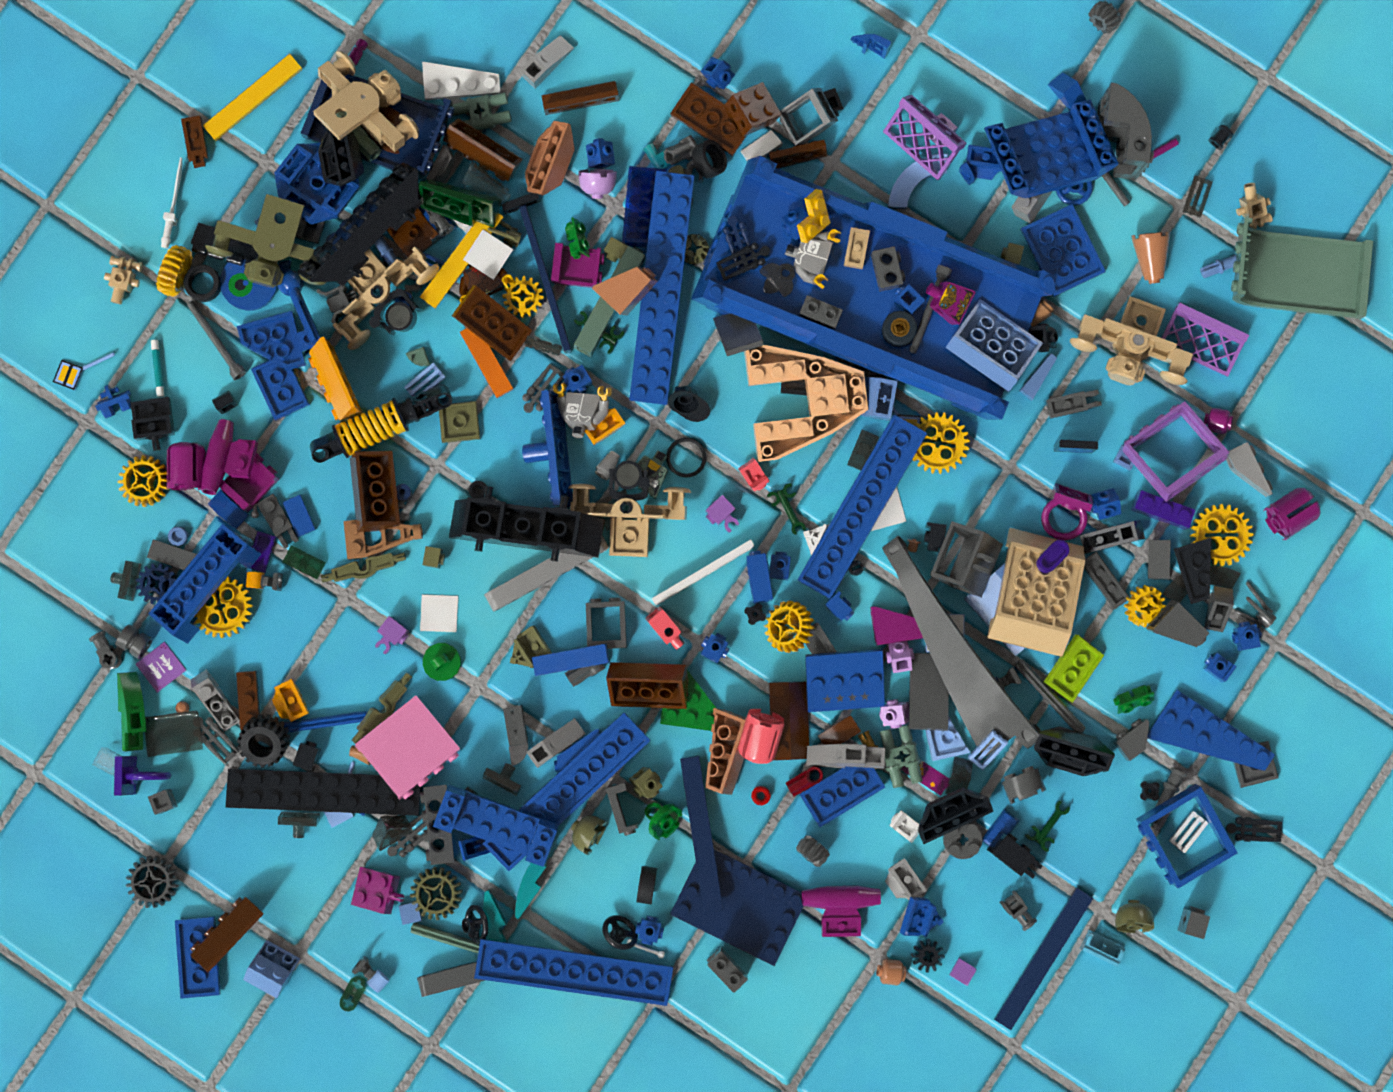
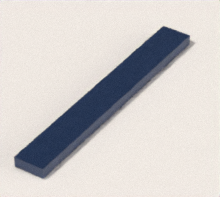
M527 206L519 207L564 353H571L572 349Z
M700 757L680 759L703 911L704 913L723 911Z
M1075 888L994 1020L1012 1030L1092 902L1093 898Z

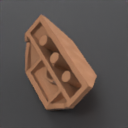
M553 121L551 126L537 139L525 171L528 192L545 195L562 185L575 150L571 125L569 123Z

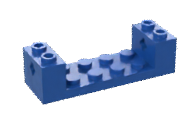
M222 524L148 614L172 636L188 644L200 630L191 621L238 563L250 569L261 553L238 533Z
M448 785L433 827L452 833L453 829L522 853L526 855L525 861L544 867L557 833L558 824Z

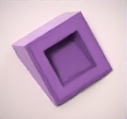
M958 958L949 975L968 986L977 969Z

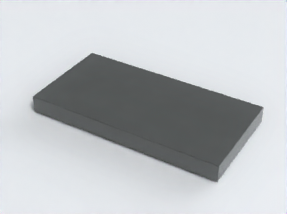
M914 653L909 680V729L948 731L949 692L931 654Z

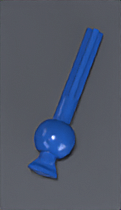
M291 260L281 262L278 265L284 276L282 283L278 285V289L283 294L291 297L311 345H315L321 337L301 294L304 281L300 278L298 272L291 270Z

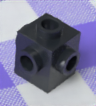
M1038 324L1035 327H1029V333L1043 343L1038 352H1049L1050 349L1057 348L1058 334L1056 329L1048 324Z

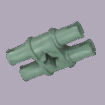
M505 92L491 96L484 94V96L468 98L465 102L453 104L455 108L453 116L469 113L471 115L470 119L464 120V122L478 131L488 128L494 129L496 125L512 122L509 110L495 114L491 112L492 107L508 104ZM480 108L483 110L481 118L479 117Z
M909 725L899 728L902 741L900 747L895 746L891 729L880 731L883 748H885V763L887 767L885 769L890 773L893 788L904 786L900 770L902 766L908 767L912 784L923 782L919 766L921 760H919L916 748L917 743L913 741ZM900 751L902 754H909L903 758V762L901 759H894V757L899 755Z

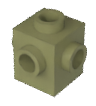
M642 767L629 778V781L634 786L633 791L638 797L651 799L663 787L659 782L661 779L654 771L652 772L650 768Z

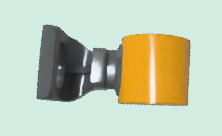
M247 572L246 588L264 589V586L272 587L275 591H282L283 574L274 573L273 577H269L261 572Z

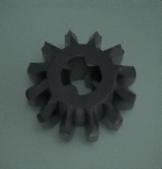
M927 939L926 945H924L923 941L920 940V948L915 945L913 946L918 951L917 953H911L912 957H918L913 961V964L920 963L918 970H922L925 966L926 973H929L930 966L936 971V963L942 966V962L938 958H945L943 954H938L943 948H936L938 945L937 941H934L931 945L930 939ZM926 951H928L929 953L932 952V955H930V960H927L926 958L925 960L923 959Z

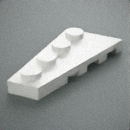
M422 62L425 100L484 96V94L496 95L501 93L499 74Z

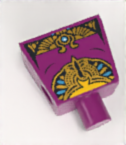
M941 282L939 286L931 283L926 289V294L933 297L930 307L951 325H960L975 291L951 282Z

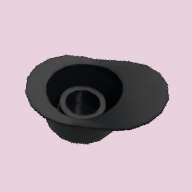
M676 386L674 393L668 398L669 408L689 421L700 422L707 419L710 415L709 404L699 397L696 390L690 386Z

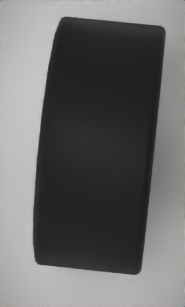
M706 140L694 147L692 160L701 176L713 178L725 171L727 167L726 154L717 142ZM706 152H707V153L710 155V157L712 158L713 167L710 165V163H709L708 160H707Z
M204 264L195 265L185 274L183 280L184 289L196 301H211L221 292L220 276L210 266ZM205 272L213 278V288L207 294H198L192 288V279L198 273Z
M641 867L637 903L652 904L657 868Z

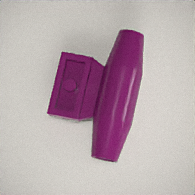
M220 419L209 441L202 468L201 491L208 495H216L225 473L235 478L250 479L258 442L256 440L242 439L233 442L234 423L230 420Z
M853 885L823 886L802 890L803 906L825 909L821 916L822 937L861 936V916L857 909L881 904V891L876 888Z

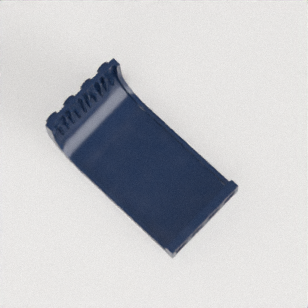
M349 74L345 76L350 83L363 82L368 84V80ZM322 79L301 130L303 138L316 143H321L326 127L314 116V110L332 98V89ZM401 93V100L389 107L411 117L419 129V137L417 139L411 137L407 140L405 145L398 149L400 151L399 154L390 153L380 148L382 151L375 160L370 162L361 153L362 160L389 170H393L396 165L403 162L418 170V178H426L428 171L432 170L434 155L439 152L441 137L446 134L448 119H451L455 108L452 101L444 98V105H435Z

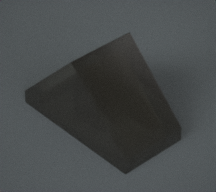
M954 756L945 794H949L962 787L968 788L971 781L972 761Z
M405 815L381 816L372 837L378 849L382 851L412 832L413 829Z

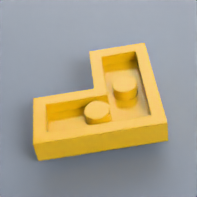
M815 189L804 199L809 216L797 225L801 242L808 243L830 224L823 192L819 189Z

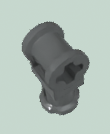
M105 631L91 636L89 640L94 643L97 649L96 653L102 667L118 668L122 663V657L116 652L113 645L109 644L105 637ZM110 657H113V659L111 660L112 664L108 663V661H110Z
M1015 890L1012 891L1008 898L999 902L1013 919L1018 920L1022 925L1023 931H1026L1037 922V919L1029 914L1027 911L1028 907Z

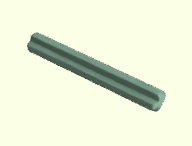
M418 923L412 924L410 932L478 953L480 943H475L470 939Z

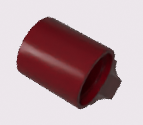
M811 766L785 783L793 797L819 783L823 778V771L820 767ZM817 770L820 773L819 779L812 780L809 777V772Z

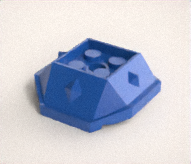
M320 143L296 144L274 172L278 197L304 205L301 218L309 224L338 218L360 189L358 178L341 187L324 182L318 153ZM317 182L323 184L321 187L313 186Z

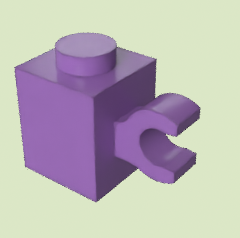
M723 495L705 510L707 513L705 517L711 524L716 523L719 526L725 521V529L729 533L732 531L728 527L730 522H734L737 526L739 525L738 520L731 516L735 511L734 506Z
M388 616L377 630L383 638L376 643L375 647L379 648L381 644H385L386 649L383 653L387 654L391 649L390 642L395 646L403 645L409 637L407 635L409 630L394 618Z

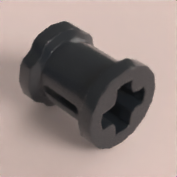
M1221 124L1216 134L1210 137L1208 141L1216 149L1221 150L1224 143L1229 138H1232L1234 134L1227 126Z

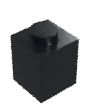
M307 740L306 743H300L293 765L314 771L321 748L317 747V743Z

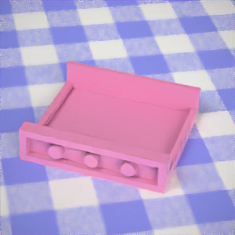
M414 696L355 744L358 751L365 756L398 796L399 800L410 797L414 793L412 789L417 785L422 787L429 781L428 776L432 773L438 774L444 769L443 764L448 760L450 763L459 756L458 752L460 751L459 746L417 696Z

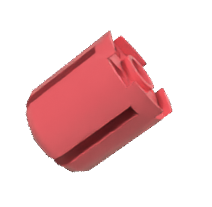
M750 709L746 716L738 745L739 754L753 763H770L776 757L785 726V719L774 712L771 716L760 713L761 709Z

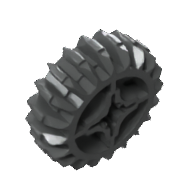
M151 855L147 856V861L144 858H140V864L134 862L135 869L130 868L128 870L133 874L132 876H126L127 880H131V883L126 884V887L132 888V890L128 891V894H135L132 898L133 901L140 899L138 902L139 906L143 905L144 902L146 908H150L151 903L153 908H157L158 902L161 906H164L165 900L168 902L172 900L170 895H176V891L172 888L179 887V884L174 883V881L179 880V877H173V873H176L177 869L170 870L173 864L168 863L165 865L166 858H163L161 861L159 856H155L154 860ZM154 866L161 869L166 877H160ZM147 867L148 871H146L145 879L138 881L140 873ZM151 879L156 881L161 880L160 882H156V884L144 883ZM162 883H167L164 892L158 897L159 886ZM139 887L147 888L151 897L146 896Z

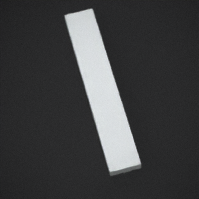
M752 540L747 541L653 597L654 604L659 605L754 548Z

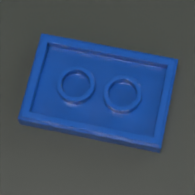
M270 360L251 369L275 421L310 405L294 369L286 370Z

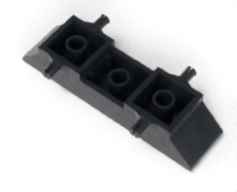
M403 162L396 165L392 170L393 173L389 177L384 178L375 191L367 195L366 201L362 205H358L353 210V214L340 223V228L336 232L331 233L322 246L314 250L313 256L309 260H305L297 272L310 282L335 281L341 286H344L353 276L361 277L363 273L360 269L369 260L364 253L387 229L391 228L397 231L407 220L410 222L416 220L414 212L422 205L418 199V170Z
M485 486L484 497H468V499L455 500L449 538L476 542L474 551L483 552V544L489 543L552 552L550 559L552 562H558L559 553L599 558L605 520L578 511H571L567 508L569 499L567 496H561L559 507L537 508L495 501L492 499L493 487Z

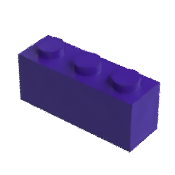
M1142 490L1137 492L1131 511L1183 530L1190 528L1196 511L1170 500L1166 502L1163 498Z

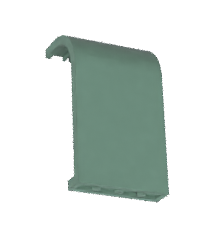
M1244 218L1238 223V242L1235 245L1237 256L1233 264L1235 277L1231 284L1233 301L1242 305L1265 309L1362 319L1366 316L1373 241L1356 242L1266 232L1249 227L1253 218Z

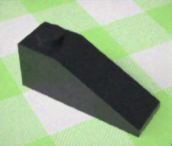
M1141 520L1083 534L1080 535L1084 547V554L1143 540L1145 535Z

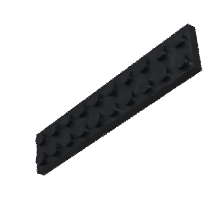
M228 769L225 808L419 816L421 787L417 785L412 789L414 793L410 797L399 800L398 796L380 775Z

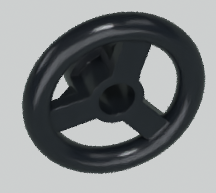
M471 905L466 911L465 918L462 920L464 933L468 934L475 943H480V939H486L489 929L487 916L479 905ZM473 911H477L481 918H476ZM483 924L482 935L479 937V929Z
M612 915L604 921L602 932L604 938L611 946L620 950H628L635 946L638 934L635 933L636 927L629 919L620 915ZM617 921L626 924L630 930L620 927ZM609 924L612 925V931L610 933L608 932ZM626 937H632L629 943L621 944Z

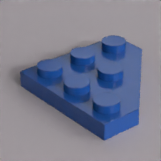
M292 311L237 326L242 346L286 370L306 366L304 354L301 351L297 337L298 330Z

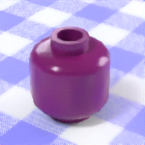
M1212 408L1210 413L1205 414L1204 424L1207 425L1211 432L1226 434L1228 430L1231 431L1233 416L1229 410Z

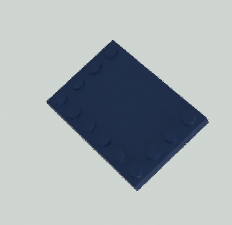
M714 849L723 911L704 913L695 862L670 915L775 966L803 909L802 892Z

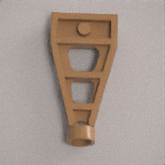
M356 520L343 521L348 560L368 558L412 540L423 539L421 524H400L399 526L388 528L399 529L400 539L388 542L386 537L387 529L380 530L381 542L374 546H367L365 532H357Z

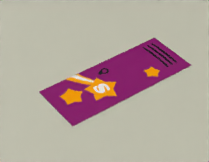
M921 760L919 766L923 782L920 783L941 796L951 779ZM902 766L900 770L910 776L908 767Z

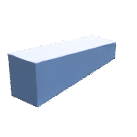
M1052 353L1020 390L1031 401L1057 359Z

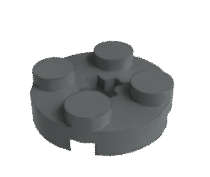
M969 823L943 835V844L950 855L958 859H968L979 852L982 845V835L975 824ZM961 834H964L966 838L968 837L965 845L957 842V838H960Z

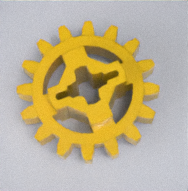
M523 276L522 280L519 281L515 277L516 284L510 282L509 289L504 287V290L507 292V294H502V297L507 299L503 302L504 306L509 305L507 310L509 312L514 310L513 315L515 317L518 313H520L521 318H524L525 314L531 317L532 311L536 314L538 313L537 306L542 307L539 301L544 300V296L539 294L543 293V290L537 289L539 283L533 284V278L526 281V277ZM520 286L516 292H512L516 287ZM527 287H531L536 294L529 292ZM522 293L526 294L524 301L520 299ZM511 301L517 302L519 304V308H516L511 303ZM531 302L534 303L531 307L527 308Z
M1143 585V588L1137 586L1136 592L1130 591L1131 598L1126 597V600L1129 602L1124 605L1128 609L1124 613L1129 616L1128 620L1133 622V624L1146 627L1161 612V609L1166 606L1161 603L1165 598L1161 596L1162 593L1152 586Z

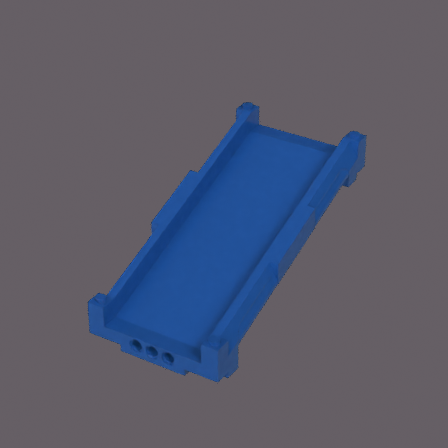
M757 156L748 159L735 193L730 197L703 263L705 266L691 299L721 315H736L806 343L809 346L952 402V406L965 412H971L986 420H1002L1009 404L1008 401L1001 398L1005 389L952 353L946 346L980 299L1028 332L1041 297L1053 294L1059 277L1044 270H1031L946 237L947 231L877 203H861L776 168L777 163L765 157ZM815 189L822 190L830 219V224L821 232H830L832 229L841 232V234H836L835 238L840 239L839 243L830 241L833 244L823 273L828 281L823 280L821 282L825 286L823 289L817 284L804 282L793 267L796 258L785 255L788 244L799 247L801 239L794 240L791 235L787 236L782 229L784 223L781 217L799 206L808 213L804 199ZM730 216H735L737 218V229H740L739 223L744 221L746 223V230L749 232L748 236L751 244L754 242L758 243L759 248L754 250V252L757 253L762 246H767L770 249V253L767 256L760 255L757 257L758 260L764 258L766 260L765 265H759L754 270L751 269L724 281L716 262L731 255L723 228L729 227L730 232H732L733 228L727 223V219ZM851 227L870 231L863 269L844 266ZM739 232L740 239H744V237H742L741 232ZM731 234L733 242H736L735 234ZM738 245L734 246L736 252L740 251ZM894 246L895 250L899 251L901 257L899 267L900 270H904L905 281H903L902 286L906 288L910 285L925 299L924 304L912 315L916 320L917 329L930 298V295L926 294V289L931 283L935 285L937 280L935 273L937 266L942 265L952 269L950 278H947V281L944 282H951L975 291L960 325H951L933 310L917 353H910L912 342L904 347H894L888 344L882 335L883 322L892 312L904 310L894 301L895 293L899 288L879 292L871 259L872 251ZM887 255L881 258L885 264L892 262V259ZM734 259L721 264L722 268L735 263ZM737 267L725 271V275L727 276L737 271ZM893 274L886 275L888 282L896 281V277ZM807 295L843 310L835 331L799 317ZM906 297L904 299L906 303H911V299L909 297Z

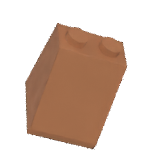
M635 267L594 285L592 289L616 312L627 316L658 281L654 278L656 275L649 268Z

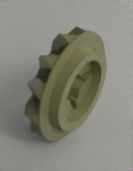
M699 234L687 236L685 262L698 264L705 260L709 251V245L705 238ZM692 242H694L696 247H702L696 250V256H694L691 250H687L691 248Z

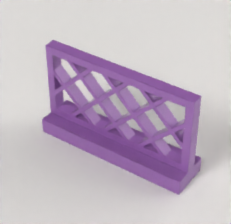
M912 94L903 97L899 102V108L883 132L934 178L939 180L958 152L967 143ZM904 109L909 113L910 120H902L901 113ZM915 122L922 124V133H916ZM910 123L912 134L904 133L903 124ZM893 125H899L900 135H895L891 131ZM933 134L936 137L937 145H930L929 135ZM924 135L925 146H918L917 136ZM912 136L914 147L906 145L905 137ZM938 147L939 158L932 159L931 148ZM942 147H948L952 151L949 157H944ZM919 149H926L927 159L920 157ZM933 161H940L941 169L939 172L933 168Z
M1177 303L1161 338L1166 339L1167 335L1175 333L1178 341L1177 346L1179 345L1181 350H1183L1181 344L1192 341L1195 352H1192V354H1197L1198 358L1192 356L1191 360L1228 377L1249 335L1182 303ZM1177 315L1184 318L1185 327L1176 329L1174 320ZM1199 325L1202 327L1204 334L1193 337L1190 327ZM1187 328L1191 339L1180 342L1177 331ZM1212 333L1219 334L1221 342L1211 346L1207 335ZM1205 336L1208 347L1198 350L1195 339ZM1230 341L1238 343L1236 351L1228 354L1225 343ZM1222 344L1226 355L1215 358L1212 348ZM1209 349L1212 360L1204 362L1201 360L1199 352ZM1227 357L1229 365L1226 371L1219 369L1216 360Z

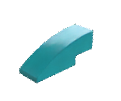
M530 863L517 894L515 917L517 919L521 917L541 889L542 885L536 881L546 869V864L544 867L534 863Z
M489 889L485 891L483 910L489 925L487 939L507 942L501 930V927L507 923Z

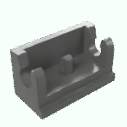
M1149 540L1148 579L1170 580V540Z
M817 622L812 625L815 627L810 630L813 636H808L810 643H805L811 654L837 652L819 623Z

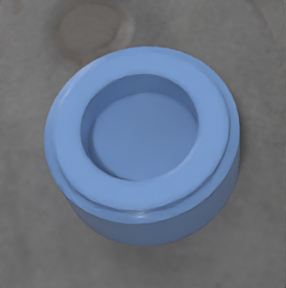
M174 527L168 533V540L175 546H182L188 541V532L182 527Z

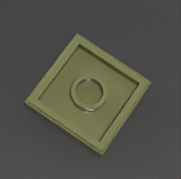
M477 401L452 403L449 407L439 410L442 443L480 440Z

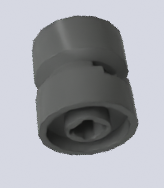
M128 624L118 636L115 644L124 651L129 649L132 656L141 659L148 651L153 638L144 633L139 634L137 628Z

